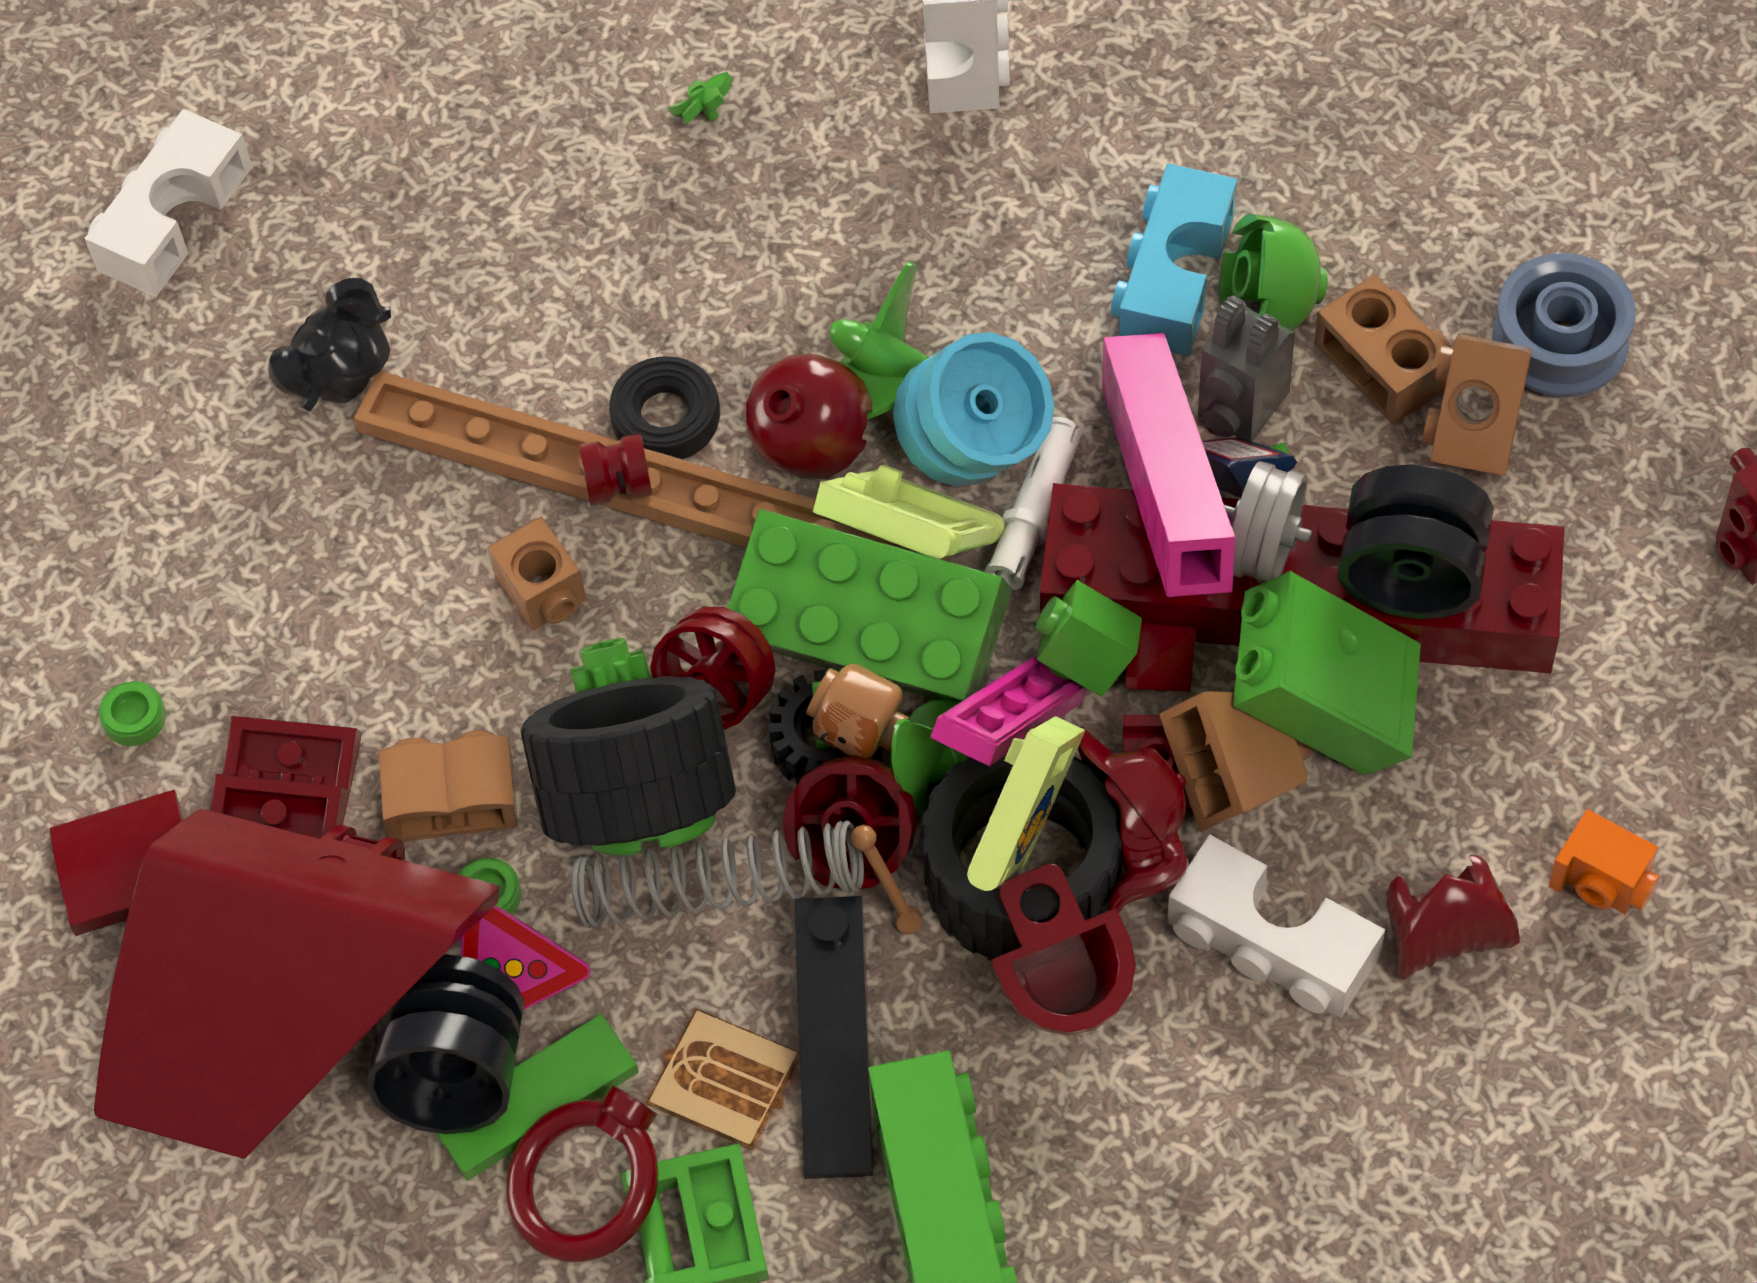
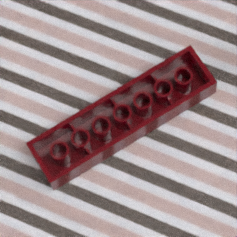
M1053 483L1040 585V614L1051 598L1056 596L1062 600L1078 580L1142 617L1143 623L1196 627L1195 642L1239 646L1245 591L1260 585L1255 578L1233 576L1232 592L1167 597L1134 491L1130 489ZM1221 497L1224 505L1233 508L1236 507L1239 501L1236 498ZM1303 505L1301 527L1312 530V535L1309 543L1297 540L1295 547L1290 550L1282 574L1291 571L1421 643L1419 662L1552 673L1560 635L1565 526L1492 520L1488 547L1484 551L1486 563L1480 600L1467 611L1449 617L1415 619L1390 615L1365 606L1349 595L1338 580L1343 538L1348 532L1346 523L1349 508Z

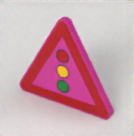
M495 905L462 937L461 956L477 959L500 969L517 984L525 1001L523 1010L586 980L590 975V966L587 962L498 905Z

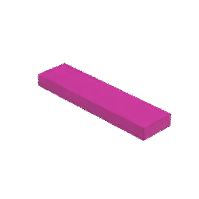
M1033 656L938 716L930 738L983 764L991 766L1007 755L1013 739H1025L1030 729L1038 727L1055 716L1061 718L1080 705L1086 695L1087 688L1073 680H1065L1056 676L1045 664L1036 660L1037 656Z

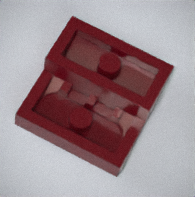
M231 716L223 774H215L210 811L320 839L336 825H343L359 755L362 733L357 728Z
M175 789L50 827L51 843L69 925L75 936L127 920L144 855L153 842L184 820Z

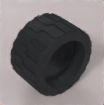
M663 676L658 678H642L581 691L540 708L525 720L520 729L542 832L550 839L559 843H569L576 846H601L633 842L664 835L668 832L689 827L696 822L715 815L718 810L723 809L729 804L736 792L715 688L708 682L696 680L693 677Z
M1006 755L991 766L969 756L960 764H954L944 774V779L941 783L935 786L928 798L929 805L927 811L923 813L921 826L925 886H927L928 901L933 913L938 915L940 925L949 936L953 935L961 942L963 948L973 954L976 952L986 956L990 961L1021 948V945L1000 900V889L995 888L990 891H984L973 886L968 880V869L960 860V852L967 841L977 831L986 826L990 820L1013 767L1012 764L1004 761ZM1074 756L1047 819L1069 830L1085 849L1086 855L1084 860L1066 879L1086 921L1108 911L1111 891L1122 877L1123 856L1120 839V809L1107 794L1105 781L1098 776L1096 769L1086 760L1081 761ZM1045 888L1024 892L1020 899V907L1026 918L1033 922L1043 923L1050 921L1057 915L1060 909V902L1052 889Z

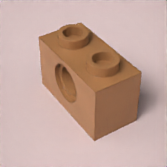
M1463 334L1456 336L1454 348L1442 345L1434 381L1435 383L1446 385L1441 409L1429 407L1422 438V444L1433 446L1431 462L1501 476L1506 475L1533 348ZM1477 386L1488 391L1493 399L1492 413L1481 420H1472L1464 416L1458 407V396L1462 390Z

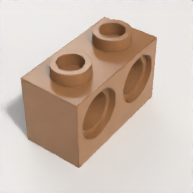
M1376 274L1317 312L1314 344L1392 425L1445 391V384L1435 383L1434 381L1442 345L1451 347L1450 343L1439 331L1435 329L1430 330L1414 314L1408 299L1399 290H1391ZM1362 325H1371L1377 328H1365ZM1400 366H1413L1417 369H1405Z

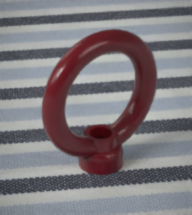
M612 1084L602 1101L578 1100L569 1102L550 1110L540 1117L526 1131L518 1143L511 1158L506 1179V1199L510 1216L516 1229L526 1242L541 1254L565 1262L595 1260L614 1252L628 1242L646 1220L657 1192L658 1160L653 1142L647 1130L658 1114ZM597 1127L623 1144L631 1166L629 1190L621 1208L605 1225L585 1234L572 1235L562 1233L548 1225L537 1209L533 1191L535 1172L544 1152L560 1136L577 1128Z

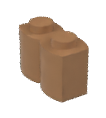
M474 730L466 732L458 739L444 744L431 743L424 738H406L398 741L392 747L379 751L383 822L388 837L408 842L445 837L453 833L469 834L518 826L513 758L508 736L495 735L485 730Z

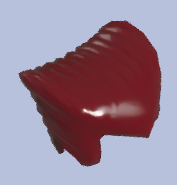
M1470 855L1469 858L1472 866H1467L1458 877L1445 874L1426 893L1411 895L1407 883L1402 876H1397L1390 882L1389 890L1386 891V904L1390 925L1394 930L1393 940L1396 942V955L1398 956L1397 971L1403 980L1414 975L1415 972L1423 970L1426 966L1432 967L1438 961H1445L1448 957L1457 958L1462 953L1483 952L1485 949L1512 948L1520 943L1517 919L1498 888V884L1487 862L1482 857Z

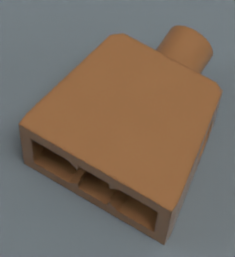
M1202 692L1159 714L1179 773L1186 778L1185 790L1200 832L1239 816L1305 783L1308 773L1303 761L1311 756L1313 748L1234 707V692Z

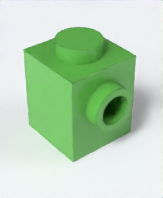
M1077 580L1062 600L1054 596L1042 610L1035 627L1041 633L1036 660L1045 664L1056 676L1065 680H1073L1103 697L1137 655L1142 617Z

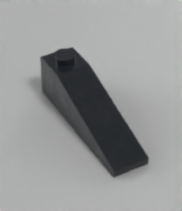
M862 896L795 899L805 1179L873 1176L871 1093L868 1071L870 1061L866 930Z

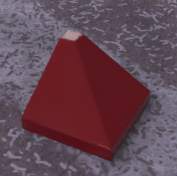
M1141 622L1137 655L1127 666L1125 688L1190 692L1196 627Z

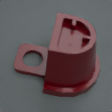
M1045 864L1004 882L1000 887V900L1021 948L992 959L991 966L1004 995L1017 1014L1041 1031L1067 1036L1094 1031L1115 1017L1131 994L1136 968L1131 940L1117 908L1085 921L1064 872L1056 864ZM1033 886H1046L1052 889L1059 898V912L1048 922H1033L1026 918L1021 911L1020 899L1023 893Z

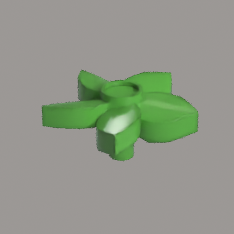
M728 72L715 75L705 83L695 80L688 88L689 98L668 107V109L674 116L682 114L686 124L692 121L701 110L709 121H713L719 116L716 109L724 103V96L729 91L733 79Z

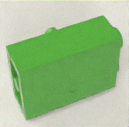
M1291 571L1245 591L1241 610L1242 623L1239 653L1235 667L1236 682L1233 706L1361 774H1372L1412 758L1421 643Z

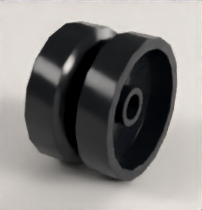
M1408 464L1385 466L1365 473L1352 485L1346 523L1348 532L1343 538L1337 578L1345 591L1359 602L1390 615L1428 619L1445 618L1465 612L1480 600L1486 563L1484 551L1488 547L1494 506L1487 493L1471 480L1442 468Z

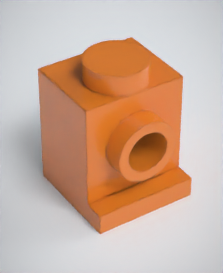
M1587 809L1556 857L1548 887L1560 893L1567 883L1575 887L1576 893L1582 900L1599 909H1609L1612 907L1626 915L1631 906L1642 911L1660 880V875L1652 872L1659 847Z

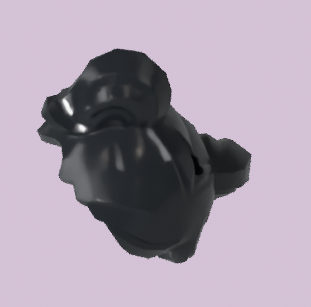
M346 278L333 284L326 293V306L318 309L306 318L305 323L294 333L290 346H281L275 349L269 358V379L283 393L302 398L301 408L309 412L314 408L319 398L336 404H345L355 399L366 388L370 378L378 374L388 361L391 349L380 324L391 318L390 307L380 304L373 284L362 278Z

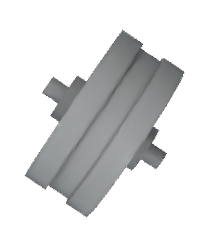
M1259 461L1254 466L1236 507L1224 505L1228 518L1231 520V527L1235 536L1233 576L1240 578L1248 576L1255 578L1257 583H1265L1282 574L1290 550L1295 547L1297 540L1309 543L1312 530L1301 527L1303 521L1301 514L1308 483L1307 474L1293 470L1285 472L1276 469V465Z

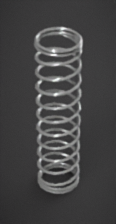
M846 820L844 823L842 821L838 822L834 829L832 825L827 823L823 830L824 847L831 871L828 886L823 891L816 885L811 874V844L809 834L803 826L798 831L797 839L805 880L803 889L798 894L792 891L786 879L785 843L782 834L778 830L772 835V851L780 881L777 893L772 898L766 894L761 884L760 849L757 838L752 833L747 838L746 850L754 888L751 898L747 901L741 898L735 887V854L732 842L727 837L721 842V860L729 890L727 899L722 904L717 903L710 892V858L707 846L701 840L696 845L695 858L699 880L704 893L700 905L696 908L691 906L685 896V862L682 850L678 845L670 849V867L678 893L676 907L671 911L667 910L660 900L661 873L659 860L656 852L651 847L645 852L644 859L647 883L653 898L652 908L649 913H641L635 904L636 875L631 855H620L619 861L621 883L628 902L627 911L624 916L620 918L615 916L610 908L611 877L607 860L601 854L595 860L588 855L584 858L582 856L577 858L572 868L571 891L578 918L583 925L591 928L592 926H600L607 914L614 922L619 924L626 922L632 911L637 917L645 921L652 918L657 908L664 915L673 917L679 912L682 904L694 914L701 912L707 901L713 907L722 911L729 906L733 897L742 906L749 907L754 903L758 893L765 901L774 904L780 899L784 889L793 899H802L809 885L815 893L822 897L829 895L835 882L844 892L850 894L854 891L857 893L862 887L864 878L862 851L856 850L852 846L850 836L855 826ZM845 839L847 840L850 854L851 876L846 857ZM676 855H677L678 865H679V875H678V870H677ZM702 855H703V861H704V869H703V864H702ZM651 859H652L653 868H654L655 884H654V881H653V875H652V870H651ZM626 862L629 871L630 889L626 875ZM600 864L602 865V868H603L604 879H605V888H604L603 878H602V875H601ZM585 867L590 877L594 907L592 917L589 913L584 893Z

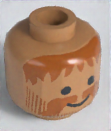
M856 663L848 664L840 672L830 668L819 684L806 711V715L814 718L813 734L818 740L848 756L871 758L879 747L891 752L895 724L900 719H909L908 716L898 712L903 700L901 688L897 684Z

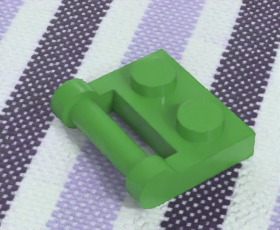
M740 1143L658 1161L659 1174L656 1196L646 1220L639 1228L648 1279L644 1283H757L769 1280ZM631 1168L621 1175L625 1197L630 1186ZM679 1187L695 1266L675 1271L660 1194L664 1190Z

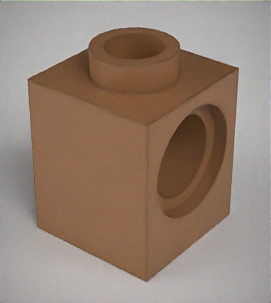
M542 516L487 547L495 578L533 631L547 622L556 624L568 619L577 610L579 604L587 600L579 568ZM538 576H551L548 580L544 582H530L532 579Z

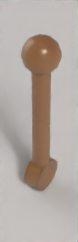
M867 825L857 826L851 833V844L856 850L864 852L896 910L895 921L897 929L904 934L917 932L922 927L920 910L906 903L875 846L877 838L875 831Z

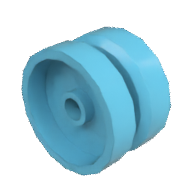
M993 332L974 333L963 336L910 369L897 388L893 419L897 440L909 460L929 478L954 487L978 485L1038 451L1051 430L1054 401L1050 381L1033 354L1011 338Z

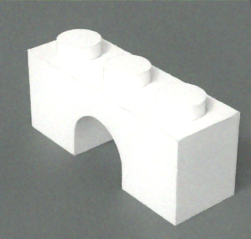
M922 0L930 113L1000 108L999 87L1010 86L1007 50L1009 49L1007 13H997L1008 12V0Z
M183 109L170 127L164 128L159 133L153 149L139 168L127 175L120 193L107 210L96 216L92 221L85 241L96 270L157 297L189 254L178 222L165 216L166 213L176 205L188 201L203 202L220 210L223 208L252 169L243 135Z
M1209 834L1188 866L1185 875L1169 895L1167 923L1173 925L1176 935L1187 944L1198 949H1206L1209 945L1231 957L1234 967L1245 976L1256 981H1264L1266 978H1269L1289 989L1290 996L1303 1008L1318 1014H1322L1327 1010L1342 1018L1381 956L1385 929L1328 898H1325L1316 914L1308 922L1300 926L1285 928L1267 922L1255 908L1265 893L1267 865Z

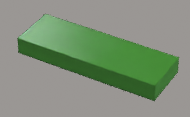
M601 1013L514 1067L507 1111L494 1124L474 1132L435 1134L468 1181L514 1152L526 1131L550 1110L573 1101L596 1100L606 1094L612 1084L617 1087L639 1073L636 1062Z

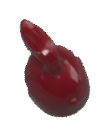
M1080 726V728L1085 730L1078 746L1081 760H1086L1096 769L1098 776L1105 781L1107 794L1120 809L1121 851L1126 872L1111 891L1108 911L1117 908L1118 912H1121L1124 906L1133 901L1156 895L1171 888L1182 879L1187 871L1188 857L1185 855L1184 844L1180 841L1178 830L1183 823L1186 811L1183 790L1186 785V778L1180 773L1176 774L1159 752L1151 747L1114 753L1091 735L1083 726Z

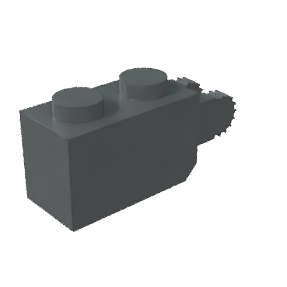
M1231 295L1220 307L1214 320L1213 335L1201 350L1198 416L1203 418L1211 430L1221 436L1232 437L1235 435L1236 437L1253 441L1290 392L1295 332L1280 326L1279 320L1265 313L1261 316L1255 313L1252 309L1246 307L1244 301Z

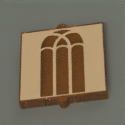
M696 1008L675 1049H668L665 1052L667 1064L646 1101L647 1106L733 1143H740V1146L753 1151L774 1109L778 1110L784 1106L782 1093L800 1060V1052Z

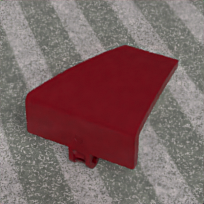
M200 809L195 811L152 843L144 855L139 870L109 1000L98 1068L94 1103L95 1116L100 1119L245 1159L413 985L498 903L500 886L405 861L404 843L400 839L387 836L377 841L357 835L354 828L341 824L336 825L318 839L210 810Z

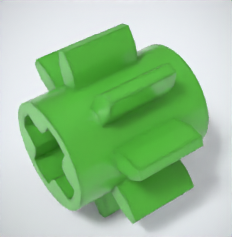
M626 638L610 639L581 649L579 652L583 666L570 669L576 693L612 683L651 678L645 653H643L642 649L629 652Z

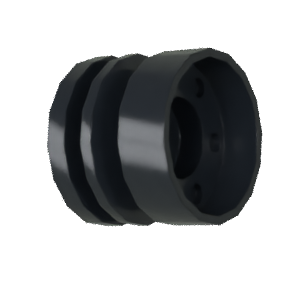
M444 954L379 1020L378 1034L375 1037L367 1081V1090L375 1106L397 1122L416 1130L433 1133H468L494 1124L507 1111L516 1059L514 1055L517 1051L525 1003L517 984L500 969L474 958Z

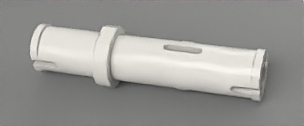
M1052 418L1051 430L1034 455L1013 508L1005 510L1002 516L1005 528L992 559L985 569V572L994 575L996 570H998L996 575L1003 577L1012 590H1017L1023 586L1026 572L1037 546L1044 545L1046 542L1053 483L1064 484L1078 445L1084 437V433L1080 428L1075 429L1073 437H1071L1076 424L1067 418Z

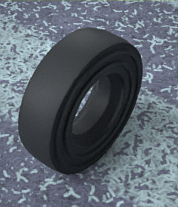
M662 356L641 361L621 375L611 393L609 414L613 431L619 441L623 436L641 433L644 449L678 459H685L703 449L714 436L720 420V403L718 392L712 379L701 367L679 357ZM670 392L684 398L689 405L688 412L675 425L657 427L649 424L641 415L644 403L656 394Z

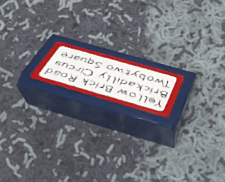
M1242 437L1202 441L1218 489L1240 498L1257 462L1262 461L1276 465V469L1285 472L1295 468V465L1298 463L1291 454Z

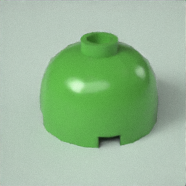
M1256 214L1245 215L1235 225L1231 233L1243 235L1238 244L1237 251L1225 250L1221 262L1218 283L1220 307L1231 295L1244 302L1246 300L1260 302L1259 315L1269 314L1279 320L1280 326L1294 331L1309 317L1315 304L1318 305L1323 301L1326 294L1328 277L1326 270L1321 268L1319 253L1307 233L1294 223L1275 217Z

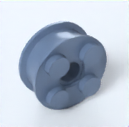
M1553 253L1539 256L1519 266L1504 282L1499 294L1492 340L1533 348L1525 384L1526 388L1537 393L1555 397H1574L1591 393L1609 383L1619 373L1625 363L1629 348V338L1635 323L1634 299L1624 280L1614 270L1598 260L1572 253ZM1567 322L1573 326H1561L1556 323Z

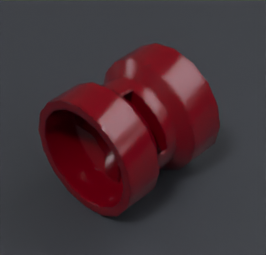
M641 433L623 436L618 444L604 446L598 441L579 444L590 506L609 503L615 495L627 493L633 498L652 495Z

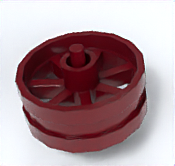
M703 606L686 614L676 626L672 627L654 647L650 666L652 678L663 676L693 677L696 680L708 682L715 688V691L718 689L729 703L723 704L718 702L724 730L741 723L761 703L772 689L776 672L772 648L756 625L744 615L728 608ZM683 632H694L699 649L680 638V634ZM713 637H715V638H717V639H719V640H721V641H719V642H717V643L715 644ZM679 658L691 664L692 667L683 671ZM733 680L748 682V698L744 696Z

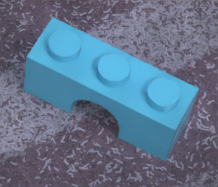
M1167 163L1160 186L1152 184L1149 186L1142 215L1143 220H1147L1148 223L1144 234L1138 232L1133 234L1127 256V268H1132V272L1128 282L1118 281L1113 295L1111 316L1119 318V336L1164 333L1171 352L1190 356L1205 309L1207 275L1184 270L1173 262L1183 256L1194 254L1221 259L1235 214L1237 178Z

